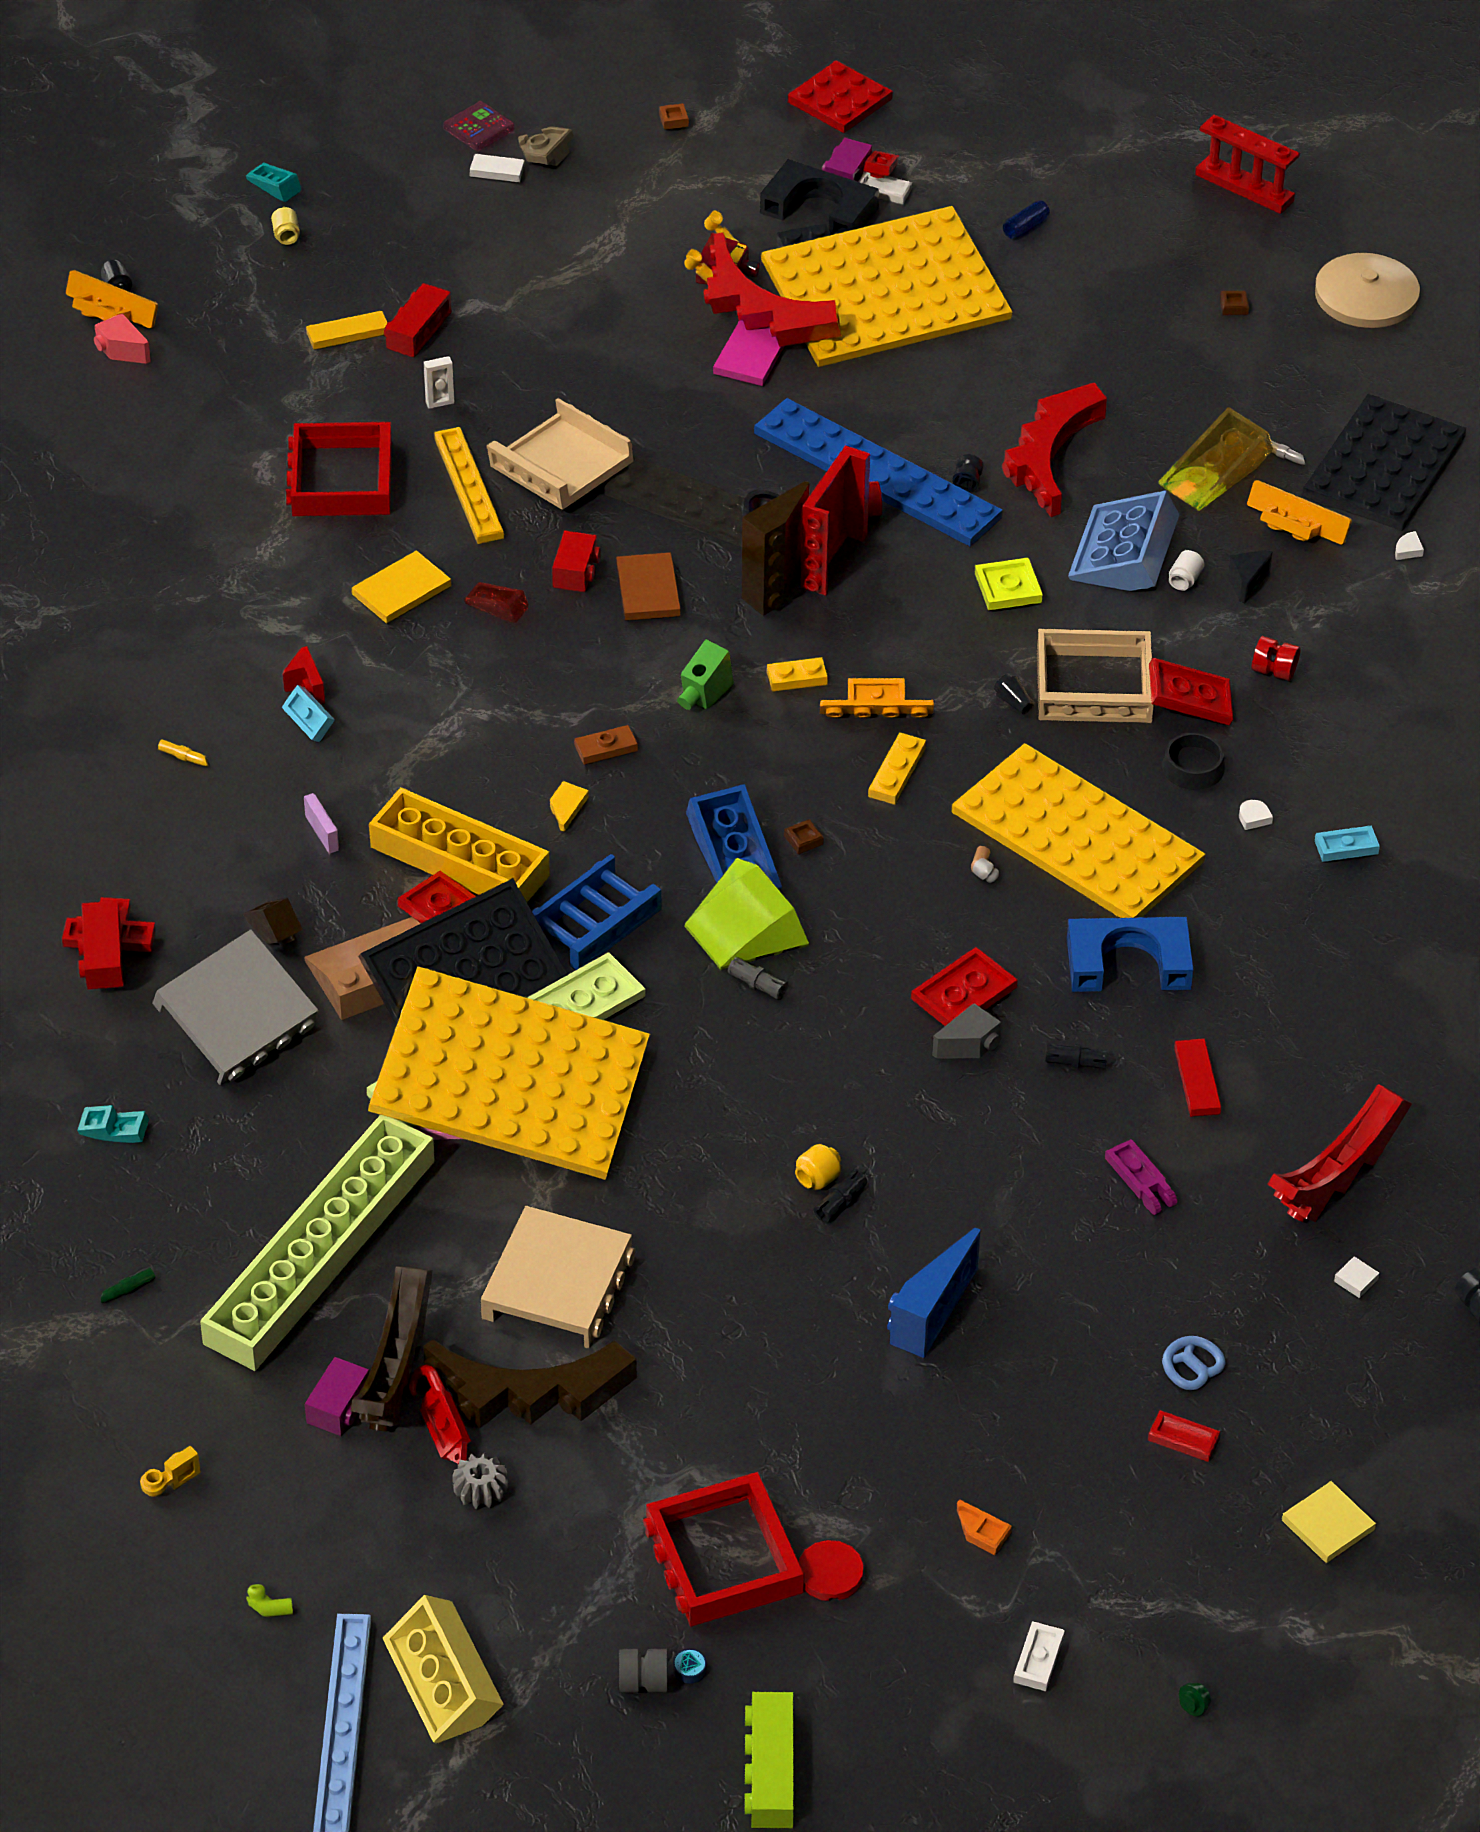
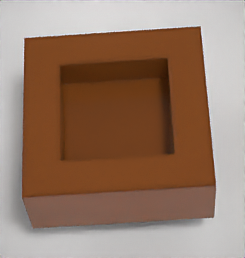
M684 103L659 106V115L664 130L689 127V118Z

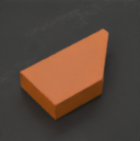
M960 1499L957 1502V1512L966 1540L996 1555L1012 1533V1525Z

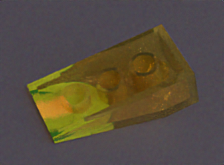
M1227 407L1158 483L1200 511L1254 471L1274 450L1269 432L1230 407Z

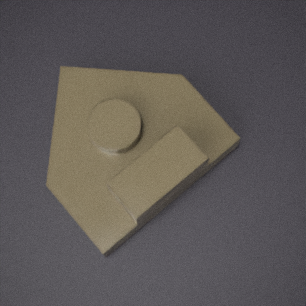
M558 127L541 129V134H536L529 138L527 134L518 137L519 145L527 162L557 166L570 153L568 143L574 138L571 129Z

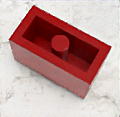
M564 530L552 566L553 588L580 592L586 591L588 582H593L594 563H599L601 556V547H597V535Z

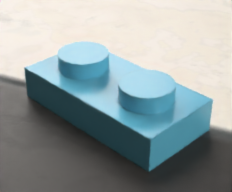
M299 685L295 687L282 706L284 711L309 738L316 742L321 741L335 721L308 690Z
M1372 825L1315 834V844L1322 862L1379 854L1380 846Z

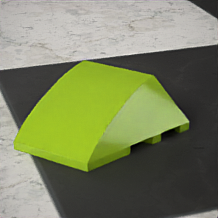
M739 858L735 859L684 926L720 970L728 968L735 957H739L748 963L764 955L772 953L777 955L781 954L783 950L799 946L800 949L809 946L794 907L758 865Z

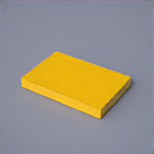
M416 550L353 586L352 595L387 624L451 586V578Z

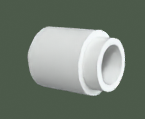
M1186 550L1181 552L1169 571V583L1171 586L1181 591L1192 587L1205 566L1202 557L1194 551Z

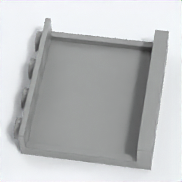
M251 929L158 989L152 1003L159 1012L164 1009L168 1010L220 1073L217 1080L219 1085L228 1079L231 1082L236 1080L244 1073L246 1067L251 1064L254 1066L260 1064L267 1058L270 1051L275 1048L281 1050L290 1043L291 1037L297 1033L303 1035L315 1025L314 1019L318 1012L315 1005Z

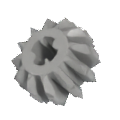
M485 1452L481 1458H476L471 1454L469 1461L460 1460L458 1469H455L452 1475L456 1496L461 1497L463 1505L473 1502L475 1509L480 1504H485L490 1508L492 1500L501 1502L503 1493L508 1488L505 1465H500L497 1457L488 1460Z

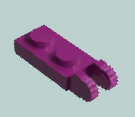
M1132 1139L1105 1151L1107 1162L1139 1199L1142 1198L1144 1206L1153 1215L1161 1212V1205L1153 1194L1155 1191H1158L1161 1200L1167 1206L1172 1207L1177 1204V1196L1166 1183V1178Z

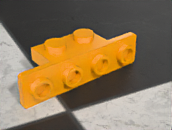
M76 270L69 272L66 295L74 298L72 307L81 310L83 315L98 317L105 321L123 314L132 322L147 328L154 327L158 303Z
M1259 480L1253 482L1247 501L1248 506L1262 511L1260 520L1268 523V527L1278 531H1288L1292 533L1293 538L1301 541H1307L1319 535L1338 544H1344L1352 523L1351 518Z
M848 678V700L820 701V714H826L830 718H838L843 716V714H854L855 717L859 718L870 717L871 714H883L887 718L898 717L900 714H911L912 717L923 718L928 716V714H933L934 700H905V678Z

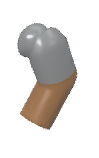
M979 846L976 849L971 870L980 879H986L988 883H992L998 878L999 871L988 861L990 850L985 846Z

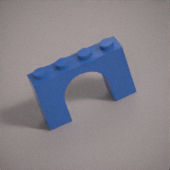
M1187 917L1068 919L1067 947L1072 992L1102 991L1104 974L1102 958L1109 951L1119 947L1139 948L1154 957L1159 967L1161 990H1191L1193 964Z

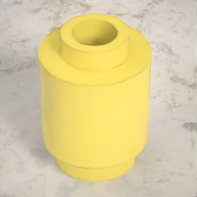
M287 207L274 211L271 220L275 238L284 245L295 243L300 234L296 212Z

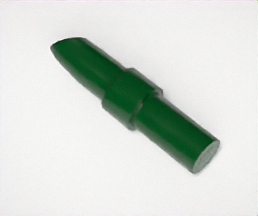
M148 1268L132 1277L128 1276L118 1281L117 1284L102 1292L101 1303L111 1301L124 1294L127 1295L135 1291L136 1288L154 1280L156 1277L153 1270Z

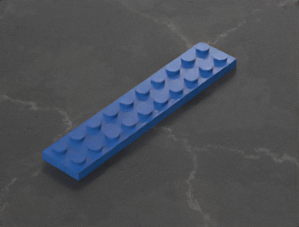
M788 398L754 425V434L826 472L845 445L870 453L869 482H879L882 501L969 547L1002 518V509Z

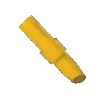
M163 739L158 744V750L176 756L177 759L209 766L206 756L192 751L191 748L183 745L179 746Z

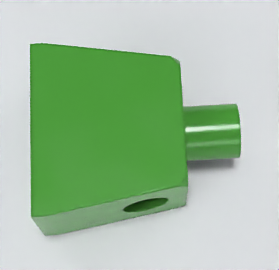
M707 639L703 642L682 671L683 692L677 698L681 707L690 710L697 704L704 709L710 708L734 684L728 650Z

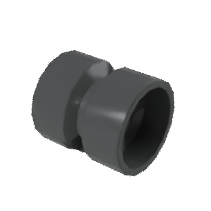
M667 1648L648 1649L645 1655H641L638 1649H619V1693H638L641 1687H645L648 1692L666 1693Z

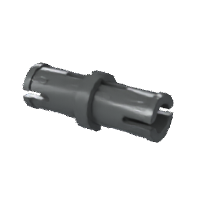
M735 957L728 967V974L749 984L751 989L764 991L777 1000H780L781 996L783 997L786 993L788 984L766 973L767 970L763 967L752 966L739 957Z

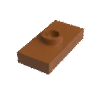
M628 725L574 739L575 748L584 765L638 751V744Z

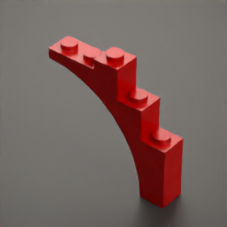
M724 232L713 234L714 245H710L712 260H716V266H712L713 277L707 278L708 289H704L706 305H711L713 314L737 310L738 320L744 321L746 330L770 327L771 336L777 337L779 347L841 337L840 319L835 300L816 302L793 300L760 288L749 280L735 265L729 253Z
M1095 382L1039 399L1037 412H1035L1036 421L1023 424L1021 426L1019 446L1005 450V461L1002 464L1004 475L1010 478L1016 487L1025 484L1027 490L1031 491L1037 498L1039 506L1044 508L1050 517L1061 513L1062 493L1053 479L1050 468L1054 456L1073 434L1090 424L1105 419L1107 398Z
M1378 1084L1351 1123L1320 1155L1293 1172L1286 1174L1274 1173L1268 1185L1276 1190L1273 1195L1282 1200L1281 1203L1289 1207L1287 1213L1295 1219L1303 1222L1306 1218L1316 1222L1334 1191L1345 1194L1364 1163L1371 1166L1375 1165L1412 1103L1387 1087Z

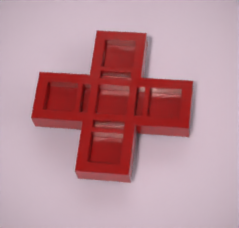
M101 897L100 902L118 900L122 951L151 952L156 932L155 922L128 921L131 909L130 899ZM67 917L62 936L63 947L78 948V938H83V933L78 934L77 918Z

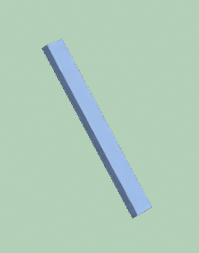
M337 1614L313 1832H349L371 1615Z

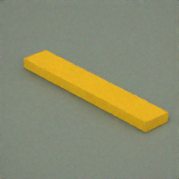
M456 427L434 432L436 444L477 544L504 539V531L461 428Z

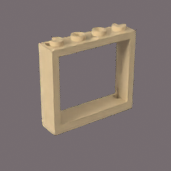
M1038 629L1039 720L1152 723L1153 704H1151L1149 663L1152 659L1151 632ZM1046 655L1140 657L1142 694L1047 692Z

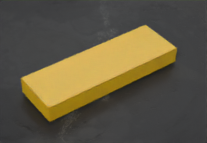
M377 311L306 326V330L313 349H320L384 335L387 321L383 312Z

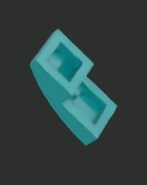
M113 1105L85 1107L77 1131L80 1135L99 1140L126 1143L142 1142L149 1118L145 1111L117 1113Z

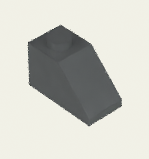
M973 1003L933 1036L932 1056L937 1059L980 1058L986 1052L992 1051L998 1046L1001 1039V1022Z

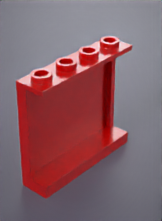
M845 445L804 503L802 515L801 588L826 596L828 593V564L847 537L862 542L866 538L868 531L870 453Z

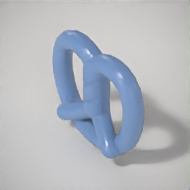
M1185 1336L1175 1340L1167 1347L1162 1359L1163 1368L1167 1376L1174 1384L1185 1390L1201 1388L1209 1377L1220 1374L1226 1365L1223 1352L1211 1341L1198 1336ZM1195 1346L1210 1352L1214 1356L1216 1364L1212 1367H1207L1193 1354ZM1185 1347L1184 1352L1174 1355L1179 1349ZM1184 1362L1198 1375L1197 1379L1192 1381L1184 1379L1176 1372L1173 1365Z

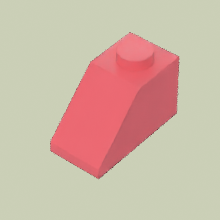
M123 314L95 324L96 336L94 337V343L97 349L103 351L109 359L144 364L151 362L149 342Z

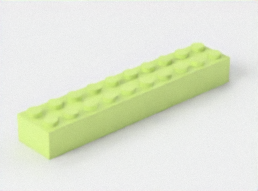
M379 1115L201 1319L203 1345L256 1371L435 1162L433 1138L394 1118Z

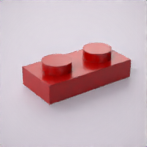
M875 150L865 161L864 171L870 172L872 177L885 178L898 165L899 155Z

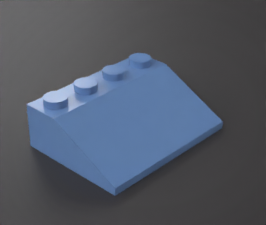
M1167 490L1094 505L1068 575L1069 579L1127 591L1155 587L1179 518V513Z

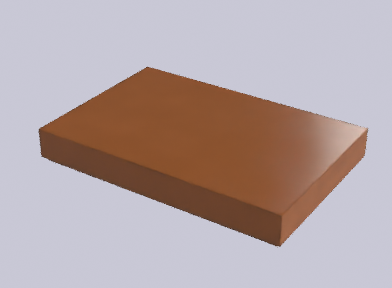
M671 552L616 557L625 620L680 616V604Z

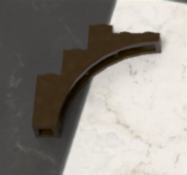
M396 1266L388 1312L377 1354L363 1388L352 1399L350 1411L360 1413L359 1419H361V1422L370 1423L369 1429L389 1431V1426L399 1425L404 1386H409L415 1349L422 1346L433 1270Z
M433 1339L423 1346L424 1365L433 1366L438 1371L441 1380L446 1383L447 1388L454 1395H458V1411L461 1416L467 1421L471 1420L479 1428L483 1427L507 1407L516 1417H522L531 1425L558 1403L563 1411L567 1414H573L582 1421L637 1378V1359L616 1341H612L597 1352L571 1363L550 1368L526 1370L497 1368L473 1362L449 1351Z

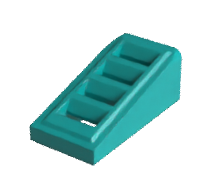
M262 163L246 175L248 181L283 202L288 201L301 191L297 174L266 163Z

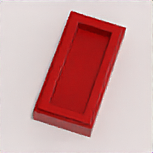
M1161 1410L1148 1434V1441L1207 1462H1209L1220 1438V1431Z

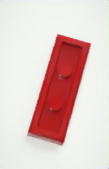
M1205 1039L1175 1041L1174 1050L1190 1117L1220 1114L1221 1104Z

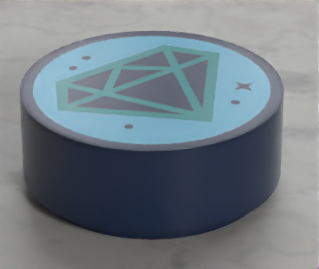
M684 1649L675 1655L673 1659V1673L679 1681L689 1684L696 1683L703 1679L706 1674L707 1661L700 1651Z

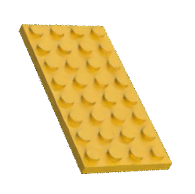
M1025 743L952 804L953 814L1120 918L1143 917L1205 862L1206 854Z

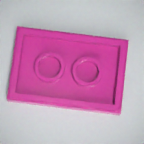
M739 321L713 366V374L763 386L785 346L779 347L777 337L771 336L770 327L746 330L744 321Z

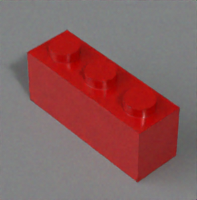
M422 283L417 291L411 294L408 302L400 307L394 319L386 324L384 329L386 348L414 358L452 312L451 292Z
M118 900L82 903V916H77L78 934L83 933V938H78L79 956L84 955V960H78L80 978H86L87 990L123 987L121 921Z

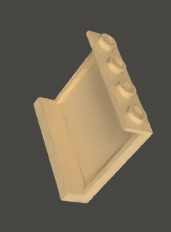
M558 398L555 400L557 414L508 447L493 441L487 445L492 468L563 510L634 462L632 443L626 436H622L609 426L603 425L590 415H586L573 405Z
M525 1206L481 1297L482 1319L494 1322L498 1311L582 1334L584 1335V1347L589 1348L593 1338H598L601 1334L604 1314L611 1312L614 1303L613 1294L616 1289L620 1290L623 1285L626 1266L631 1267L634 1261L636 1250L632 1248V1234Z

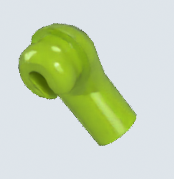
M260 1584L251 1585L248 1588L247 1593L249 1596L246 1598L248 1605L264 1617L293 1615L292 1598L272 1600L265 1594V1587Z

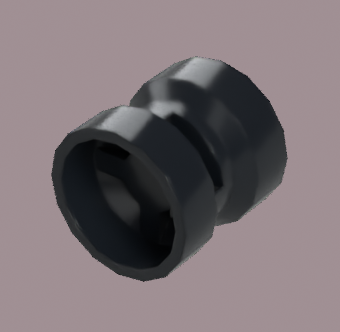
M971 454L961 456L958 459L956 471L952 478L953 484L968 492L976 490L984 469L982 460Z

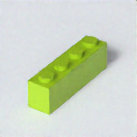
M752 1692V1705H745V1726H752V1734H745V1755H752V1764H745V1785H752V1793H745V1814H751V1828H793V1692Z

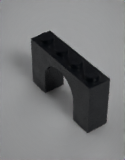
M787 159L760 193V213L783 221L800 201L809 198H825L837 204L836 208L829 215V231L831 235L865 227L878 210L879 188Z

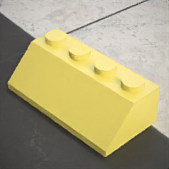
M424 1595L383 1637L385 1645L434 1743H440L482 1727L504 1705L452 1601Z

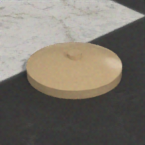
M1353 253L1331 260L1319 271L1315 285L1317 302L1328 315L1343 323L1364 328L1386 327L1405 320L1416 309L1420 292L1419 282L1408 267L1395 259L1373 253Z

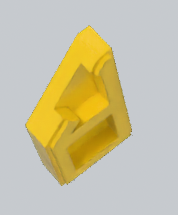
M564 781L550 799V808L553 815L555 814L560 830L563 832L589 798V790Z

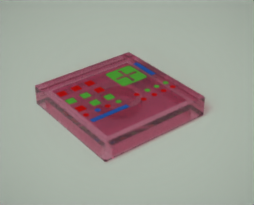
M482 101L475 103L443 122L446 131L475 151L483 149L514 131V123Z

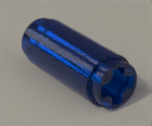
M1044 201L1032 203L1007 219L1003 224V232L1011 239L1019 237L1049 216L1050 210L1048 205Z

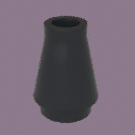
M1008 673L996 682L994 690L997 692V697L1019 710L1022 714H1026L1033 708L1035 703L1029 697L1017 676H1012Z

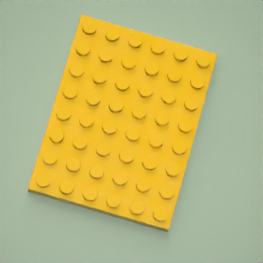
M953 206L768 250L761 254V260L781 297L813 302L835 300L840 319L841 337L805 342L818 367L1012 318L1011 308Z
M417 966L370 1100L368 1111L606 1180L650 1034Z

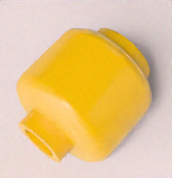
M816 1144L796 1160V1177L808 1189H824L841 1174V1157L834 1148H828L823 1144Z

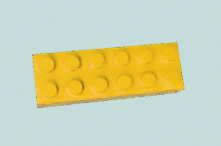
M401 787L369 823L371 848L432 875L441 871L465 889L478 895L513 878L526 902H528L550 876L549 851Z

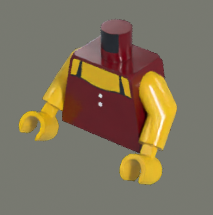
M714 210L705 220V228L710 231L715 230L716 233L724 232L729 253L735 265L744 275L757 277L760 263L749 260V247L736 240L726 227L722 228L720 224L723 221V217L720 212ZM711 233L701 253L691 249L686 255L687 259L684 261L687 269H696V283L707 284V278L713 277L712 266H716V260H712L710 245H714V233Z

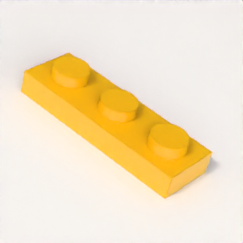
M899 732L868 789V797L895 805L926 749V740Z

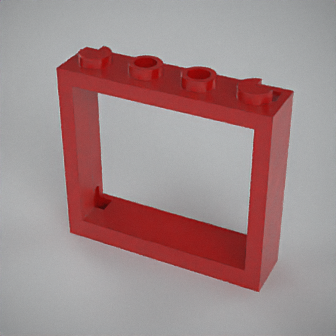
M391 422L294 423L293 436H288L289 451H293L288 452V469H292V471H287V487H291V489H286V505H291L292 516L390 515ZM379 448L378 491L301 492L303 449Z
M758 1472L646 1504V1518L642 1520L646 1528V1536L648 1538L652 1537L655 1542L653 1549L656 1560L659 1564L664 1563L666 1568L664 1575L667 1586L670 1590L675 1589L677 1594L675 1601L678 1612L685 1613L690 1627L803 1593V1571ZM748 1500L780 1573L696 1597L668 1532L666 1523Z

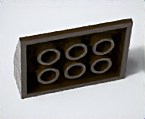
M806 480L742 517V599L763 616L778 609L785 603L801 576L803 505L809 498L810 483Z

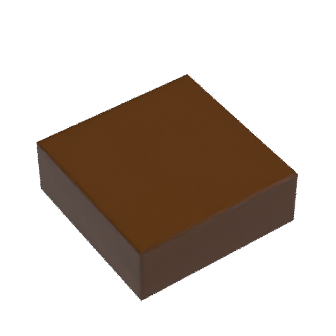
M1220 291L1222 315H1248L1249 304L1246 291Z
M810 819L784 829V837L797 854L823 845L824 837Z

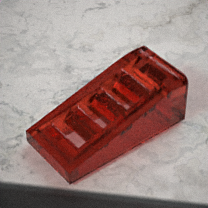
M478 582L464 599L465 603L514 623L528 609V602L523 590Z

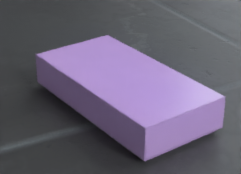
M312 793L304 796L307 820L328 853L338 851V830L316 795Z

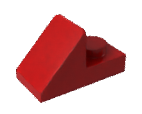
M301 647L283 671L284 691H293L299 685L305 687L320 704H324V683L308 647Z

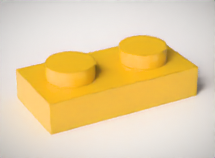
M822 657L767 664V675L772 692L827 685V673Z

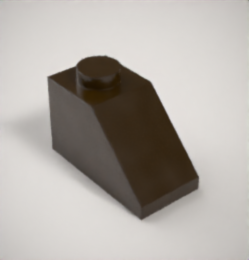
M288 898L267 901L243 913L245 919L267 944L279 943L280 946L285 945L296 939L295 933L303 930Z

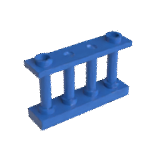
M610 854L602 861L596 862L590 870L542 906L535 908L532 913L543 931L546 930L570 948V966L578 970L600 957L662 909L661 889L652 884L644 891L639 892L615 875V856ZM608 883L629 898L630 901L624 906L618 907L598 893L597 890ZM585 899H588L610 916L603 922L598 923L576 906ZM566 914L589 932L582 938L577 939L555 922Z

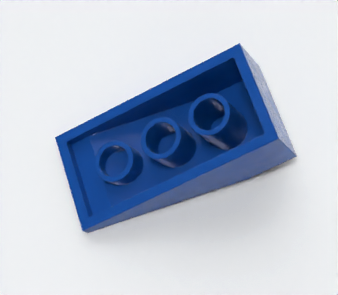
M745 784L690 798L686 814L695 839L716 883L735 859L739 858L758 865L777 889H782Z
M972 1229L905 1282L899 1293L895 1292L892 1295L888 1305L891 1317L887 1325V1330L890 1331V1345L922 1358L926 1356L978 1270L980 1229Z

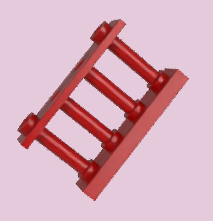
M1214 114L1200 126L1201 132L1211 136L1210 155L1196 167V176L1279 214L1294 202L1295 193L1284 188L1285 170L1299 158V152ZM1221 141L1233 146L1231 164L1219 159ZM1242 150L1254 155L1252 173L1241 169ZM1264 160L1276 165L1274 183L1262 178Z

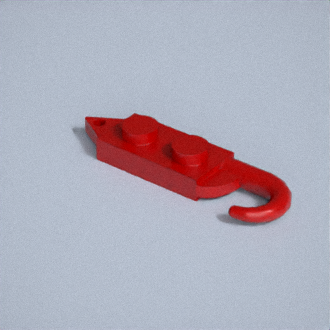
M419 1366L410 1377L409 1391L411 1396H416L417 1383L422 1376H426L431 1388L422 1400L420 1411L440 1457L448 1461L452 1460L459 1464L460 1460L467 1461V1444L471 1439L450 1392L446 1391L438 1371L433 1366Z

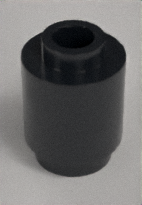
M109 260L104 263L101 270L103 281L129 292L132 288V280L125 265L117 260Z

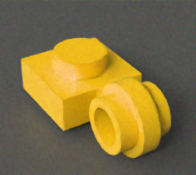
M191 1446L181 1452L174 1453L164 1462L165 1471L160 1472L157 1469H151L145 1472L140 1480L141 1489L151 1497L161 1495L168 1485L174 1490L201 1473L198 1453Z

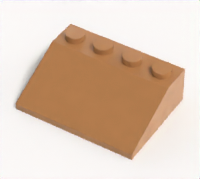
M410 917L304 957L306 964L341 1020L384 1004L358 956L360 953L421 924L416 919Z

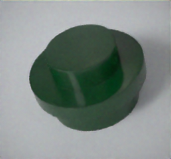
M1187 1683L1179 1690L1180 1705L1186 1712L1192 1716H1200L1207 1711L1211 1703V1697L1208 1690L1202 1684Z

